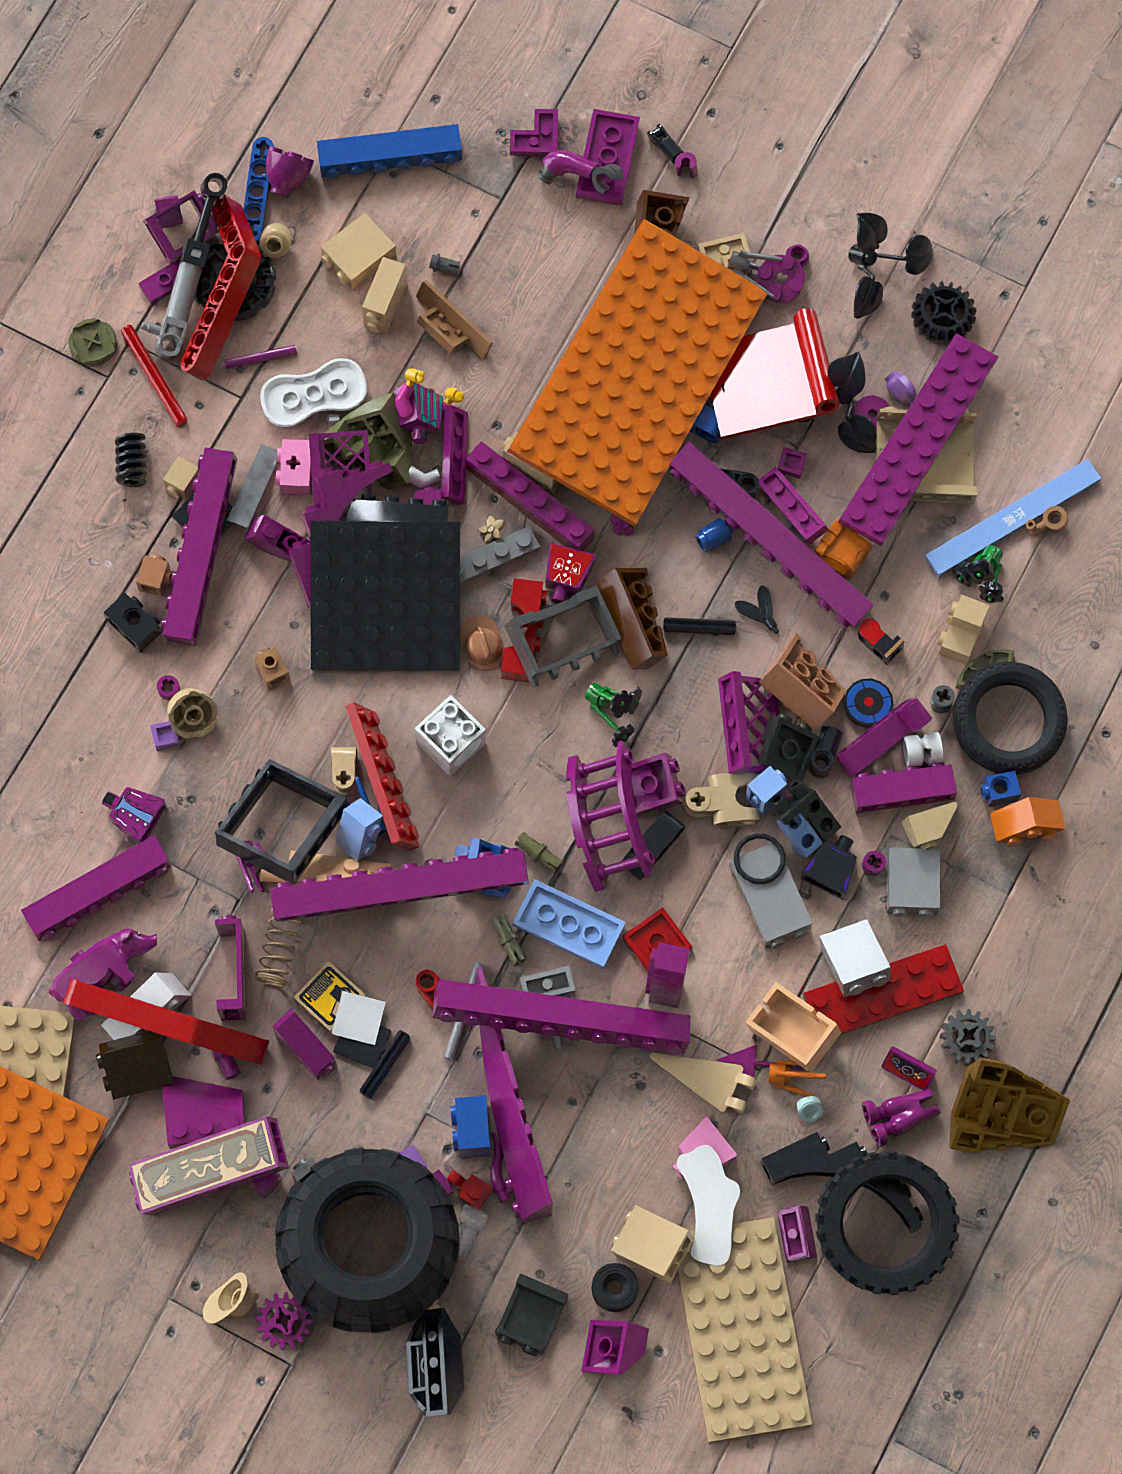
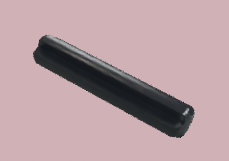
M665 617L663 620V630L665 632L734 635L736 632V621Z
M402 1030L397 1032L360 1088V1093L369 1099L372 1098L410 1041L409 1034Z

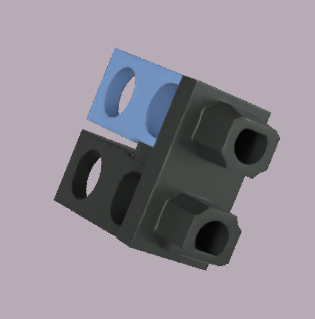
M794 780L788 786V790L793 795L789 800H786L782 795H778L770 801L774 811L771 816L777 821L778 826L792 845L790 846L794 852L807 858L823 844L821 840H828L842 826L815 790L808 788L802 781Z

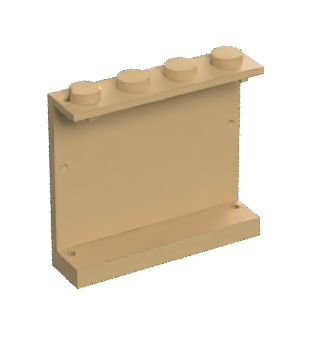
M885 407L879 410L877 415L876 460L908 409L897 410L896 407ZM965 411L910 501L974 503L978 495L977 486H974L973 423L976 419V413Z

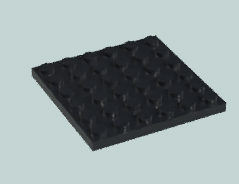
M311 520V669L459 671L460 521Z

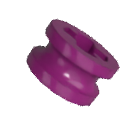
M165 675L157 682L158 693L165 700H171L173 695L180 691L177 679L171 675ZM169 683L171 685L173 683V691L168 693V690L163 692L165 689L164 684Z
M870 851L863 858L862 868L868 875H878L883 871L886 859L882 853ZM871 858L880 862L877 869H874L873 865H868Z

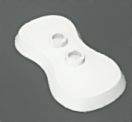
M338 358L325 363L319 369L308 374H284L269 379L261 389L260 400L263 411L271 423L276 426L291 427L303 422L317 412L325 410L346 411L359 406L366 398L367 382L362 369L356 362L350 359Z

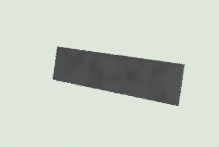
M261 444L227 521L248 528L276 466V449Z

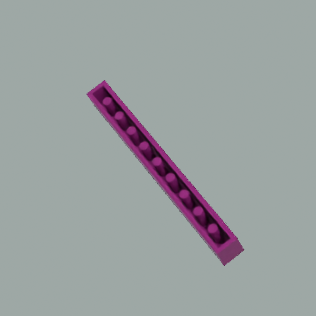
M688 442L669 463V468L672 469L670 474L679 482L684 480L689 484L688 489L697 498L702 496L708 501L706 505L715 514L720 512L727 518L725 522L735 531L737 528L745 534L743 538L751 546H759L763 550L761 554L769 562H777L782 567L780 571L790 580L794 577L800 583L798 587L808 596L812 593L818 599L817 604L826 612L831 610L837 616L835 620L844 628L849 626L853 630L874 605L692 443Z
M509 848L503 850L504 854L494 855L493 852L479 853L477 858L468 859L467 855L453 857L451 862L443 863L442 859L428 861V865L418 866L417 863L402 865L403 869L392 870V867H382L377 869V873L367 874V871H356L352 873L351 877L342 878L341 874L327 876V880L324 881L309 878L301 880L302 884L292 885L291 882L278 883L276 888L270 889L274 919L277 922L529 885L524 851H519L518 848Z
M443 979L438 980L434 991L432 1018L440 1019L443 1022L455 1021L466 1023L469 1026L483 1025L497 1030L510 1029L516 1030L519 1033H538L546 1037L559 1036L574 1041L580 1039L592 1041L595 1044H615L622 1048L636 1047L642 1048L645 1051H664L671 1055L684 1054L690 1043L691 1015Z

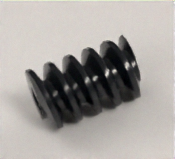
M125 433L115 439V445L117 446L115 448V454L117 455L115 458L117 464L115 467L117 473L116 482L122 486L141 487L147 483L146 480L140 479L147 475L146 471L141 470L146 467V462L141 460L146 457V453L141 451L146 448L145 443L140 442L146 439L142 433Z

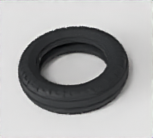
M999 662L980 669L961 687L954 704L953 726L960 746L979 766L999 774L1015 771L1016 775L1040 768L1057 753L1063 743L1067 730V708L1060 690L1042 671L1023 663ZM1012 685L1023 688L1030 692L1041 705L1044 714V728L1039 740L1031 747L1021 751H1004L991 745L980 733L976 722L977 705L980 698L995 687Z

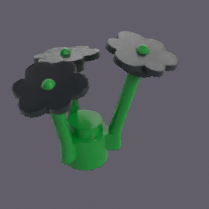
M593 683L587 689L585 699L591 702L590 708L596 711L615 731L612 742L613 746L617 747L618 742H626L629 739V736L634 733L635 728L631 724L619 728L600 707H606L611 702L610 711L613 712L614 717L620 718L623 713L628 712L633 715L639 705L642 690H640V687H637L635 691L628 694L626 690L618 692L607 686L603 687Z

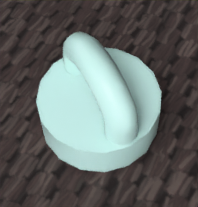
M808 1096L797 1101L798 1114L802 1120L813 1122L820 1119L823 1115L824 1109L819 1098Z

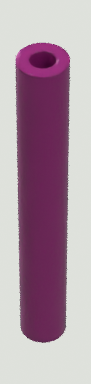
M291 345L229 358L224 361L226 369L295 355L297 351L296 346Z

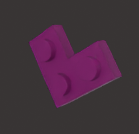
M535 109L534 130H510V156H546L556 151L558 143V109Z

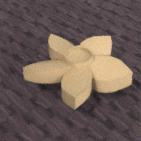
M490 515L487 519L488 526L479 528L482 533L486 534L485 544H488L493 537L498 540L502 539L500 530L505 526L504 520H496Z

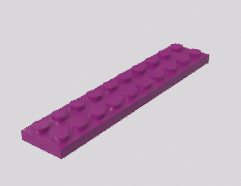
M955 334L843 512L838 523L879 546L883 545L999 356L959 334Z

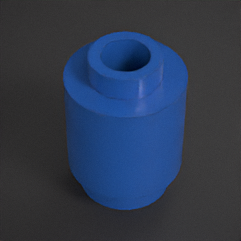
M718 518L700 529L695 538L704 552L708 550L713 551L732 539L733 529L725 521Z

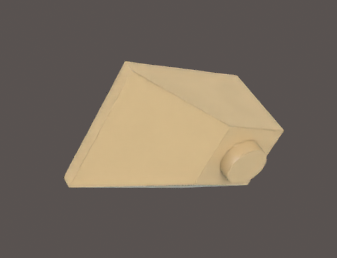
M956 801L910 815L901 822L914 848L921 846L922 850L936 846L935 841L942 838L957 808Z

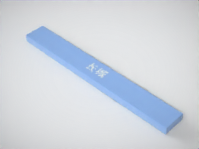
M1087 459L925 555V559L937 577H940L954 567H957L959 563L965 562L984 551L986 546L994 545L1026 526L1028 520H1036L1043 516L1049 507L1059 506L1101 481V477Z

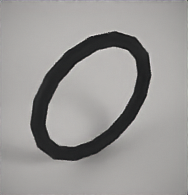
M755 833L746 836L738 843L734 851V865L737 872L745 880L755 884H765L774 881L785 867L786 855L782 845L774 837L767 834ZM766 839L778 848L780 865L773 875L764 879H758L747 875L741 869L739 853L748 841Z

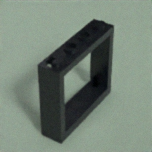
M269 759L262 769L258 768L253 782L245 786L239 801L231 805L225 820L218 823V829L215 832L216 845L295 885L341 820L343 810L347 808V797ZM272 781L327 808L288 864L233 837L236 830Z

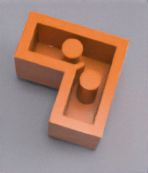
M1028 797L990 813L996 842H1005L1008 846L1020 844L1022 839L1026 837L1042 836V839H1051L1057 836V832L1066 829L1059 800Z

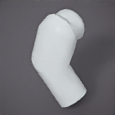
M410 466L409 483L418 488L426 487L441 480L437 469L423 473L414 466Z

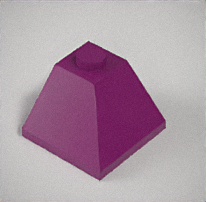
M590 1320L581 1372L623 1375L645 1355L649 1328L628 1321Z

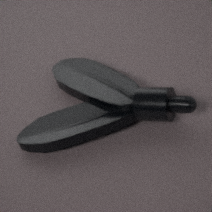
M762 585L758 589V607L746 601L735 602V608L738 612L755 621L764 623L775 634L779 633L777 629L778 624L772 618L770 592L765 586Z

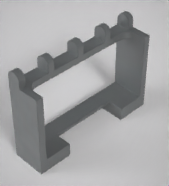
M597 585L576 593L569 600L536 613L530 611L515 617L504 625L533 688L539 686L537 676L548 672L552 680L557 679L558 672L556 669L569 663L573 671L579 670L580 666L577 660L591 655L595 663L601 661L599 651L609 647L614 655L620 653L617 642L621 640V636ZM590 603L607 642L539 669L521 629Z

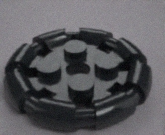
M223 242L210 247L205 268L200 276L194 300L197 305H202L203 308L208 301V296L212 292L228 255ZM259 249L261 253L260 264L235 321L246 320L257 315V311L262 307L266 308L276 289L274 281L277 279L275 268L270 258L262 254L263 251ZM213 259H219L220 262L215 266L211 263ZM209 276V281H202V278ZM257 279H263L264 284H258ZM253 295L256 298V300L253 303H250L249 300Z

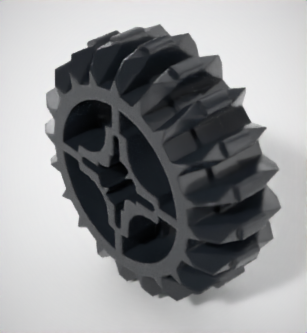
M941 281L939 287H937L932 282L929 289L924 287L921 291L922 294L918 293L916 295V301L912 304L913 311L911 317L915 319L913 322L914 327H919V335L926 333V341L933 337L935 338V345L939 340H943V343L946 345L949 339L952 340L956 333L965 338L966 332H971L973 327L971 324L975 323L976 317L974 315L977 310L976 307H972L974 299H968L969 291L961 293V285L953 288V282L945 286L944 282ZM928 304L933 312L929 319L925 313V307ZM958 307L963 315L960 322L956 319L957 316L955 314Z

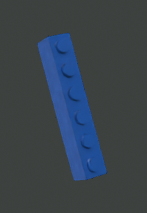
M458 124L317 141L321 177L336 178L343 174L360 175L368 171L384 172L387 169L393 168L403 170L408 169L410 166L418 165L428 167L435 163L443 162L452 164L462 160Z

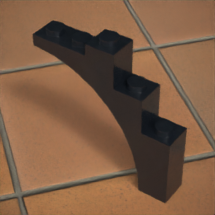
M815 1132L763 1157L760 1163L773 1186L789 1179L806 1176L834 1177L837 1174L835 1172L837 1169L845 1167L855 1157L866 1156L867 1151L864 1146L859 1147L856 1141L828 1154L827 1151L830 1150L827 1140L824 1136L820 1137L818 1132ZM890 1178L877 1179L862 1186L883 1199L900 1216L910 1233L921 1229V1221L924 1220L917 1206L913 1207L909 1200L912 1197L910 1190L905 1183L901 1184V1180Z

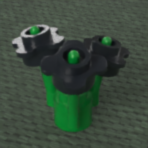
M988 545L982 554L977 555L973 562H962L957 565V568L954 567L952 569L956 580L968 587L971 585V582L981 584L983 581H987L979 587L981 592L979 597L989 603L1002 602L1004 600V597L1001 595L1003 594V587L997 583L999 571L1002 568L1000 561L1003 557V553L998 547Z

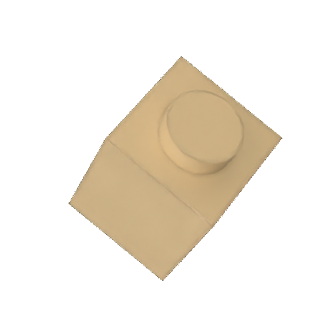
M178 456L163 479L166 492L175 498L180 496L187 499L193 490L194 479L198 478L200 471L198 466Z

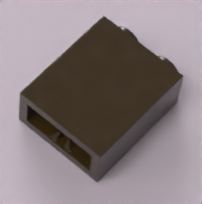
M145 1031L99 1044L100 1053L96 1054L99 1069L104 1068L106 1076L102 1077L106 1092L111 1091L113 1100L173 1084L172 1072L161 1034Z

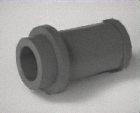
M438 253L437 255H432L429 268L433 269V272L438 270L457 276L461 262L441 257Z

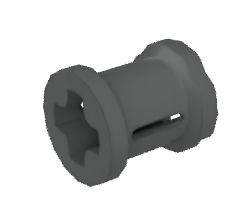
M941 685L933 691L930 705L934 712L942 714L951 709L955 695L949 686ZM941 696L946 698L943 703L939 701Z

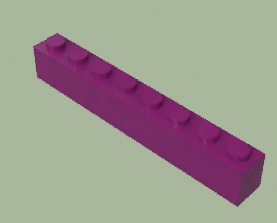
M205 447L203 455L199 456L198 469L200 471L198 478L194 479L192 488L195 493L193 501L189 502L187 508L189 520L182 530L184 542L182 548L178 549L177 562L179 564L177 571L173 572L171 580L173 591L172 595H168L166 601L168 613L161 623V633H163L167 641L193 646L197 644L238 460L234 452Z

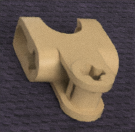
M747 772L739 774L721 773L709 776V787H696L688 791L684 801L686 814L692 818L713 817V826L716 828L757 824L761 820L759 810L755 807L740 805L735 797L739 791L747 790L748 784L756 776L754 773ZM694 799H698V803L701 804L699 807L693 802Z

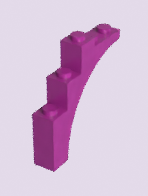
M382 460L370 463L368 464L369 469L362 472L359 471V468L345 472V478H343L340 469L333 471V468L329 467L318 471L320 476L315 477L314 481L323 506L320 507V504L316 503L305 507L306 512L300 514L310 542L307 543L306 539L292 544L293 549L287 550L307 606H311L310 521L339 520L347 505L362 489L376 479L393 472L390 462L383 464Z

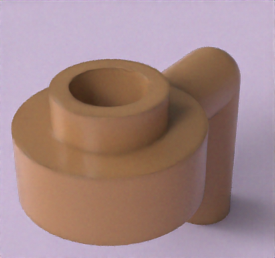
M1051 506L1044 512L1043 521L1036 524L1034 520H1028L1026 527L1032 536H1036L1047 529L1052 532H1059L1066 528L1069 519L1062 507ZM1055 517L1061 518L1058 524L1052 523Z

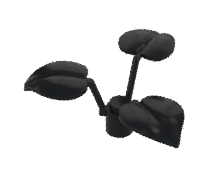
M868 212L856 214L858 221L857 244H854L848 253L850 262L859 264L858 269L863 270L869 276L862 277L856 287L854 298V318L856 319L873 313L882 302L883 286L880 282L875 281V275L866 268L874 265L877 257L906 261V272L918 275L929 266L933 254L932 244L928 237L924 235H915L908 241L905 251L906 256L875 252V249H879V244L886 239L888 228L883 217Z
M855 352L851 355L835 359L829 365L827 373L834 386L838 387L836 391L839 403L848 405L845 415L847 421L840 423L838 426L840 440L851 450L860 453H872L876 451L877 431L874 423L864 415L859 414L854 415L852 418L850 417L852 406L855 404L853 399L863 390L866 381L862 357L859 352ZM811 419L802 420V421H798V422H799V423H805V422L810 421Z

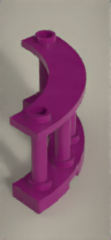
M623 741L618 742L615 756L585 764L581 762L578 755L568 757L566 780L571 783V790L566 792L570 821L577 848H583L587 862L583 863V866L595 892L605 889L609 875L639 866L645 877H649L652 866L655 863L652 852L647 849L633 800L631 772L634 757L632 751L626 748ZM616 766L617 776L586 785L589 774ZM618 786L620 803L590 812L587 810L586 798L588 795ZM623 813L626 831L599 839L593 838L590 827L592 821ZM628 840L631 841L636 857L607 866L602 864L598 849Z

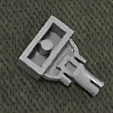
M570 966L520 977L522 991L573 998L572 993L575 992V986ZM553 1036L554 1048H561L559 1036ZM562 1037L564 1047L570 1046L569 1039Z

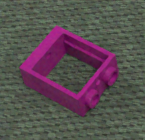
M195 190L143 220L167 262L180 256L183 246L177 250L173 248L157 219L189 200L200 217L205 199L201 193L197 194ZM213 214L210 216L204 241L219 232Z

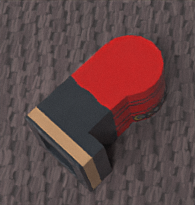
M868 618L859 625V640L884 664L887 665L904 648L905 641L898 635L892 640L881 630L880 624L876 620Z

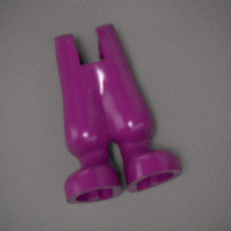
M931 1089L886 1099L879 1107L871 1100L862 1102V1110L867 1125L874 1124L885 1118L890 1119L886 1123H878L870 1127L871 1135L878 1147L887 1144L889 1135H901L913 1127L941 1114L938 1105L922 1110L920 1103L934 1097Z

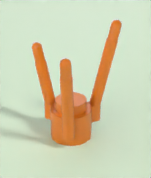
M777 1060V1064L770 1063L769 1084H775V1089H784L807 1097L814 1096V1094L785 1084V1082L790 1083V1077L825 1079L827 1077L826 1074L791 1071V1067L787 1066L798 1065L793 1060Z

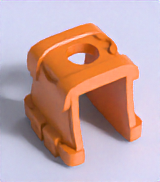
M838 518L824 534L814 552L842 577L850 579L868 556L873 546L858 533L838 523L840 519Z

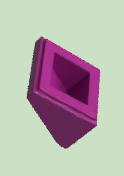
M178 195L154 199L156 211L158 212L178 200ZM180 206L158 218L161 228L183 224Z

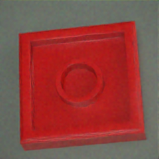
M663 907L622 935L624 942L647 972L649 971L652 949L657 950L659 942L690 950L693 948Z

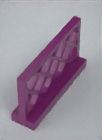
M368 430L308 434L314 504L319 503L320 507L323 506L314 478L320 476L318 471L326 469L332 460L343 468L341 471L342 475L345 471H350L348 468L357 458L365 464L366 470L369 469ZM353 436H363L364 446L358 453L346 445ZM338 437H348V438L343 442V441H342L340 438H338ZM324 438H335L342 445L331 455L324 447ZM343 447H346L355 455L346 467L335 458ZM363 450L365 460L359 456L363 452ZM325 453L331 457L327 462L325 460ZM372 483L365 487L367 488V495H372Z
M732 671L718 679L729 774H739L741 772L761 774L767 767L759 763L757 766H752L750 753L757 760L759 759L761 753L757 750L756 746L759 742L764 746L765 741L761 739L764 730L760 732L753 722L757 718L766 728L768 720L761 712L766 708L771 716L777 717L779 714L778 699L768 693V698L766 699L759 691L760 686H763L759 683L761 678L741 676V672ZM742 683L751 691L747 696L743 693ZM753 695L762 703L759 709L750 701ZM745 705L753 713L750 720L746 716ZM748 729L756 737L753 743L748 739Z

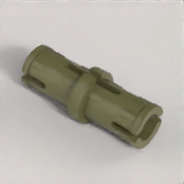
M525 832L519 835L515 845L529 854L531 860L541 863L552 871L553 874L560 870L564 861L547 850L545 844H539Z
M501 914L499 916L503 923L502 926L497 917L491 921L501 939L499 941L501 947H505L511 965L517 966L519 963L516 959V954L521 963L525 962L527 958L518 943V934L513 932L507 915Z

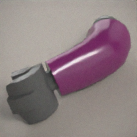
M556 150L547 154L543 159L544 166L542 170L537 173L540 180L548 185L553 182V178L563 176L565 173H572L592 179L594 187L600 194L607 193L611 189L604 181L605 174L610 180L624 178L623 170L616 164H608L599 168V164L567 150Z

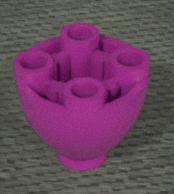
M269 146L266 157V173L271 185L270 192L289 197L290 192L297 189L306 180L314 160L302 157V155L291 151L284 152L282 149Z

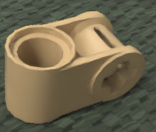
M331 747L332 780L335 791L345 797L350 796L357 787L355 781L358 768L357 747ZM343 779H348L346 785H341Z

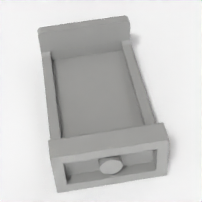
M771 843L739 856V863L741 869L747 875L753 878L764 879L777 871L780 865V853L778 848ZM734 859L729 861L728 867L732 876L735 875L763 938L765 948L768 946L772 948L779 947L786 943L785 939L793 936L795 939H798L809 933L808 930L811 929L813 923L786 863L782 873L774 881L765 884H755L745 880L737 872Z

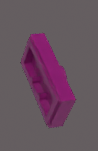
M179 259L138 283L151 305L172 293L179 268Z

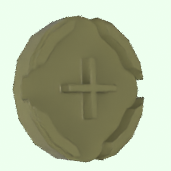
M95 318L85 319L76 324L68 338L69 349L73 357L80 363L89 366L101 365L110 360L117 347L116 334L108 323Z

